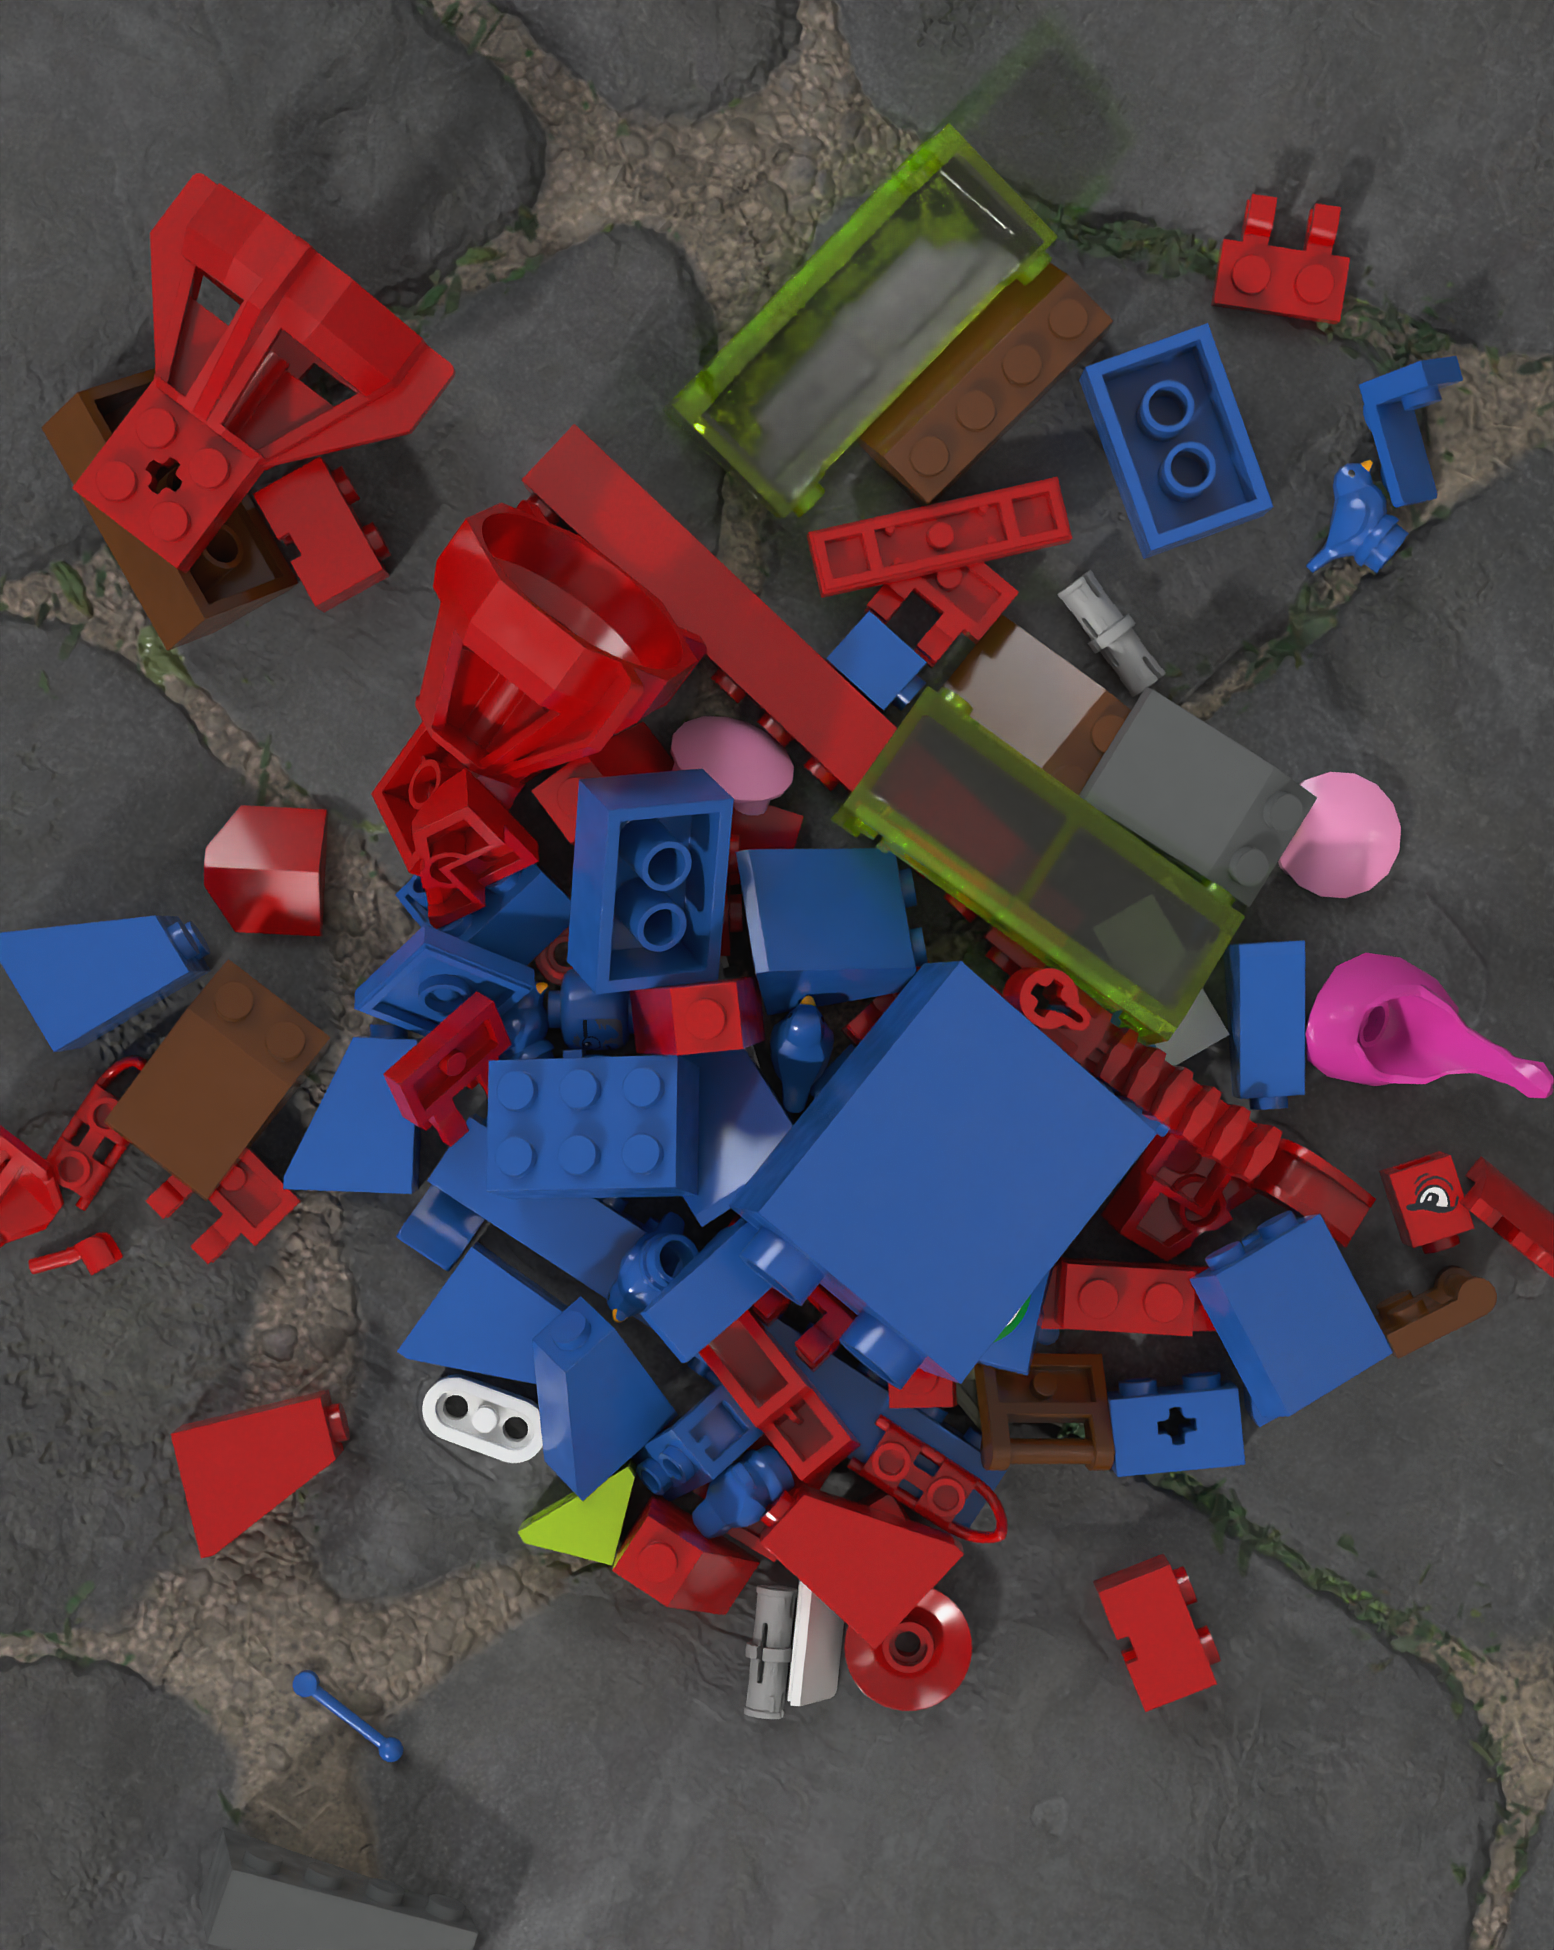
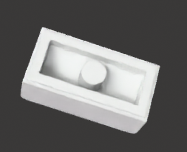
M800 1580L798 1584L792 1641L793 1651L787 1692V1701H790L791 1706H803L835 1696L838 1685L844 1621Z

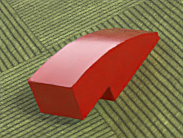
M750 1308L698 1352L755 1427L764 1432L802 1482L812 1486L861 1446L860 1442Z

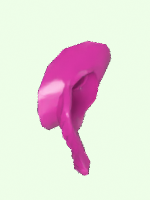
M1364 953L1336 966L1317 994L1309 1014L1305 1033L1307 1061L1327 1077L1364 1085L1381 1086L1392 1083L1427 1084L1448 1074L1477 1073L1498 1082L1506 1083L1519 1090L1528 1098H1547L1554 1090V1078L1543 1062L1516 1057L1507 1048L1493 1043L1477 1031L1469 1028L1459 1016V1008L1439 981L1400 957Z

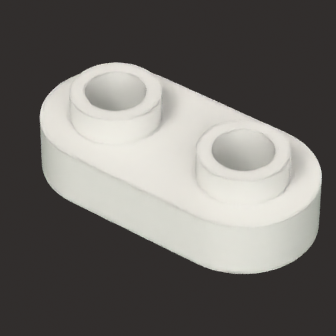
M460 1374L448 1375L439 1379L429 1389L424 1398L422 1406L424 1421L430 1431L441 1439L508 1463L527 1461L534 1457L543 1446L539 1405L531 1399ZM452 1395L462 1396L468 1404L467 1414L461 1417L449 1414L445 1406L446 1399ZM511 1417L522 1418L528 1426L527 1435L518 1439L510 1437L505 1430L506 1420Z

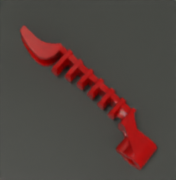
M1027 967L1016 971L1009 977L1004 986L1002 997L1094 1078L1113 1089L1116 1097L1122 1101L1132 1102L1143 1110L1142 1115L1150 1120L1159 1121L1170 1129L1169 1133L1177 1139L1188 1141L1198 1148L1197 1153L1205 1158L1214 1159L1225 1167L1224 1171L1232 1177L1243 1179L1248 1183L1247 1187L1286 1210H1291L1297 1217L1321 1214L1335 1243L1341 1247H1347L1369 1209L1376 1201V1198L1360 1185L1307 1148L1293 1141L1281 1138L1282 1131L1275 1126L1251 1121L1249 1119L1251 1111L1240 1105L1225 1103L1220 1099L1221 1091L1213 1086L1201 1085L1192 1079L1194 1074L1186 1067L1174 1066L1165 1061L1167 1053L1161 1049L1144 1046L1138 1042L1139 1034L1131 1028L1115 1026L1110 1022L1113 1014L1105 1010L1079 988L1063 971L1053 968ZM1033 987H1045L1042 995L1049 1001L1051 1006L1060 1012L1036 1009L1038 1000L1031 994Z

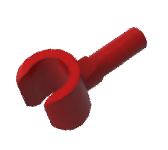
M102 1231L80 1241L74 1246L67 1247L65 1250L29 1259L28 1264L31 1273L37 1274L71 1265L82 1259L92 1276L122 1259L123 1255L113 1237L109 1233Z

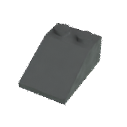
M1148 687L1144 689L1077 797L1206 887L1248 907L1251 906L1317 799L1315 795L1272 764Z

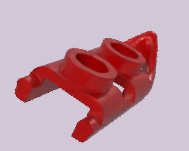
M130 1055L123 1057L105 1070L95 1082L45 1159L52 1165L58 1184L71 1189L81 1196L75 1205L83 1211L87 1210L130 1144V1142L104 1123V1120L120 1100L107 1091V1088L125 1069L134 1066L141 1071L148 1062L141 1056ZM84 1123L90 1126V1129L77 1147L72 1144V1141ZM105 1137L115 1142V1145L104 1162L101 1163L94 1158V1154Z
M882 1414L878 1416L874 1424L884 1430L885 1434L866 1463L852 1456L847 1464V1468L942 1530L958 1538L976 1543H997L1006 1538L1008 1521L1004 1507L996 1493L984 1481ZM918 1454L939 1466L934 1476L914 1465L913 1462ZM905 1479L922 1490L923 1494L921 1497L917 1498L900 1487L899 1483L901 1480ZM973 1489L987 1501L994 1513L996 1527L992 1531L974 1530L953 1521L955 1516L963 1509L965 1501Z

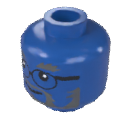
M570 969L562 978L561 990H549V1028L561 1029L563 1041L569 1049H621L628 1043L630 1034H634L630 991L595 994L574 969Z

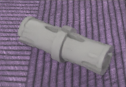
M1091 570L1057 594L1068 609L1072 611L1091 639L1087 643L1094 654L1100 651L1120 677V680L1132 697L1138 695L1146 687L1151 686L1165 675L1166 672L1160 667L1154 657L1151 656L1132 627L1136 623L1129 613L1124 616L1122 615L1117 606L1113 604Z
M761 1584L757 1585L756 1589L757 1603L753 1641L746 1642L745 1656L751 1658L744 1714L762 1719L785 1718L788 1666L792 1660L793 1648L791 1637L795 1598L797 1597L798 1590L781 1585Z

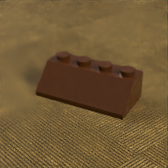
M1018 241L837 420V423L920 507L935 504L1108 333L1113 320L1067 273Z
M155 368L77 392L41 427L73 485L151 384L154 374H156ZM174 463L170 468L162 466L155 476L159 481L156 487L158 494L165 487L175 492L180 488L183 481L176 475V471L180 466L179 463ZM248 493L187 573L175 568L79 494L167 651L217 632L299 584Z

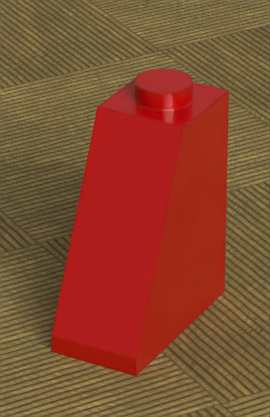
M642 721L611 737L601 752L570 761L534 788L532 793L570 844L575 846L579 779L668 772L672 770L674 761L645 722Z
M756 976L630 991L636 1053L678 1056L738 1050L765 1040L761 993Z
M329 1389L184 1424L170 1434L201 1559L218 1553L335 1461L344 1451L342 1441L349 1440L350 1438L348 1421L343 1405L341 1403L332 1404Z
M806 1485L794 1496L790 1495L786 1490L783 1491L781 1496L770 1504L766 1512L760 1517V1520L766 1525L760 1532V1544L874 1649L889 1636L964 1555L961 1542L950 1533Z
M653 1493L621 1541L612 1571L666 1607L726 1615L760 1564V1560L722 1535L707 1539L696 1528L691 1514L671 1501L666 1500L663 1496Z

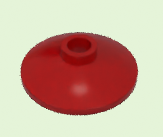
M935 1588L930 1590L876 1649L872 1648L849 1625L845 1635L846 1663L857 1686L876 1703L900 1711L926 1709L947 1699L964 1680L972 1657V1638L964 1614L952 1599ZM906 1631L915 1633L920 1639L918 1647L912 1652L899 1650L895 1645L899 1634Z

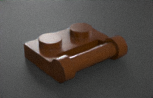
M1451 1265L1444 1267L1438 1272L1435 1277L1434 1287L1413 1297L1411 1291L1407 1290L1380 1302L1376 1306L1379 1315L1375 1316V1319L1393 1351L1392 1355L1399 1359L1487 1315L1496 1305L1497 1293L1491 1282L1479 1276H1472L1467 1270L1459 1266Z
M1034 1353L1028 1376L979 1363L974 1366L982 1429L980 1458L982 1466L986 1471H1005L1010 1464H1085L1089 1471H1108L1112 1468L1115 1449L1102 1354ZM1008 1423H1084L1085 1438H1010Z

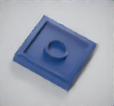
M424 925L355 990L354 1009L426 1036L476 991L494 1001L498 1013L502 1017L535 987L534 969Z

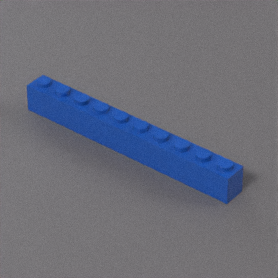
M476 1113L469 1116L466 1121L469 1131L452 1147L448 1148L427 1181L607 1299L609 1289L617 1279L622 1257L642 1236L653 1232L660 1221L650 1216L647 1222L643 1224L624 1211L628 1204L624 1197L511 1200L487 1192V1116L485 1119ZM786 1309L771 1326L767 1327L762 1322L860 1442L861 1446L847 1456L849 1459L855 1456L866 1463L885 1434L884 1430L874 1424L878 1416L882 1414L980 1478L993 1491L995 1490L1007 1470L986 1471L983 1468L980 1458L981 1431L970 1426L965 1434L961 1433L943 1421L949 1413L943 1407L889 1409L888 1382L861 1361L859 1364H856L838 1352L837 1349L841 1343L831 1356L813 1372L795 1354V1351L798 1349L795 1346V1342L816 1324L812 1321L803 1329L783 1316L787 1311ZM640 1313L633 1316L652 1328ZM699 1353L694 1356L708 1365ZM918 1454L913 1462L914 1465L931 1476H934L939 1469L938 1465L921 1454ZM905 1479L899 1483L900 1487L917 1498H920L923 1494L922 1490ZM973 1489L966 1499L963 1509L955 1516L953 1521L969 1528L987 1501Z

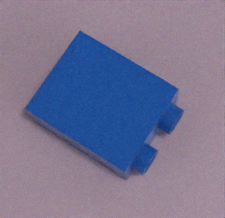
M962 961L924 963L729 1204L731 1209L758 1230L739 1254V1257L763 1280L800 1306L803 1305L819 1283L857 1314V1317L839 1338L840 1343L859 1361L894 1387L901 1390L918 1368L961 1384L1149 1145L1157 1132Z

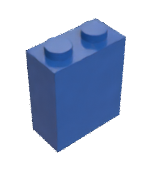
M1290 1210L1259 1225L1257 1230L1261 1237L1247 1246L1243 1247L1240 1241H1236L1208 1255L1205 1261L1209 1268L1189 1279L1262 1418L1291 1416L1393 1353L1321 1214L1295 1218Z

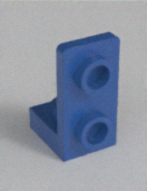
M1457 356L1421 360L1359 384L1364 402V419L1368 428L1372 431L1381 463V480L1385 489L1390 494L1393 506L1396 508L1424 503L1436 499L1438 496L1414 410L1441 401L1439 389L1463 381Z
M721 1383L672 1427L654 1436L631 1458L638 1465L636 1471L643 1484L654 1494L663 1495L666 1500L672 1501L713 1481L764 1432L755 1427Z

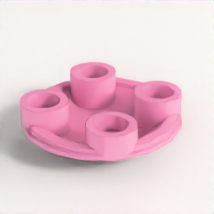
M703 716L685 722L673 734L670 753L673 757L674 765L671 771L703 769L734 798L733 807L743 814L760 815L765 813L770 800L781 797L792 785L794 766L787 750L767 732L750 723L729 717Z
M1328 772L1302 781L1300 785L1315 795L1317 799L1278 861L1280 868L1298 886L1320 897L1348 898L1369 891L1388 875L1400 850L1401 825L1393 802L1377 784L1355 773Z

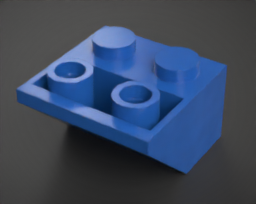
M537 862L484 887L485 907L437 930L527 966L569 926L571 898L543 866ZM413 875L411 880L395 895L421 928L424 925L434 928L429 923L426 891L422 887L421 877Z

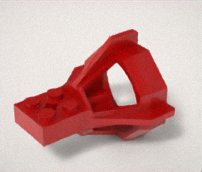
M196 173L150 232L156 374H154L151 384L72 489L175 568L187 573L264 470H268L275 465L412 434L453 380L456 370L449 361L430 348L421 336L351 277L320 255L303 238L294 235L267 213L220 183L217 185L206 175ZM203 276L240 305L229 326L197 302ZM316 364L356 395L333 406L301 382V380ZM174 463H179L180 466L176 471V475L183 481L180 488L175 492L165 487L158 494L156 487L159 481L155 477L158 470L162 466L170 468Z
M522 500L516 508L501 502L466 518L436 562L433 589L441 603L420 695L416 697L415 707L422 719V723L371 793L408 872L420 876L419 855L415 851L412 820L424 802L445 781L467 768L498 802L509 811L514 799L524 785L540 774L542 770L601 752L613 734L621 732L639 722L651 712L666 706L707 651V646L701 636L677 626L659 598L582 536L549 523L539 506L526 500Z

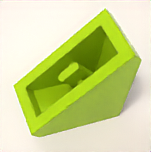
M630 1458L584 1501L574 1492H571L524 1520L518 1530L523 1542L613 1565L637 1473V1466L633 1459Z

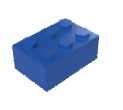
M1208 323L1085 367L1079 381L1143 559L1263 517L1274 507Z
M703 769L579 779L567 962L595 994L718 981L734 798Z
M679 1055L489 1061L486 1191L511 1200L698 1196L700 1066Z

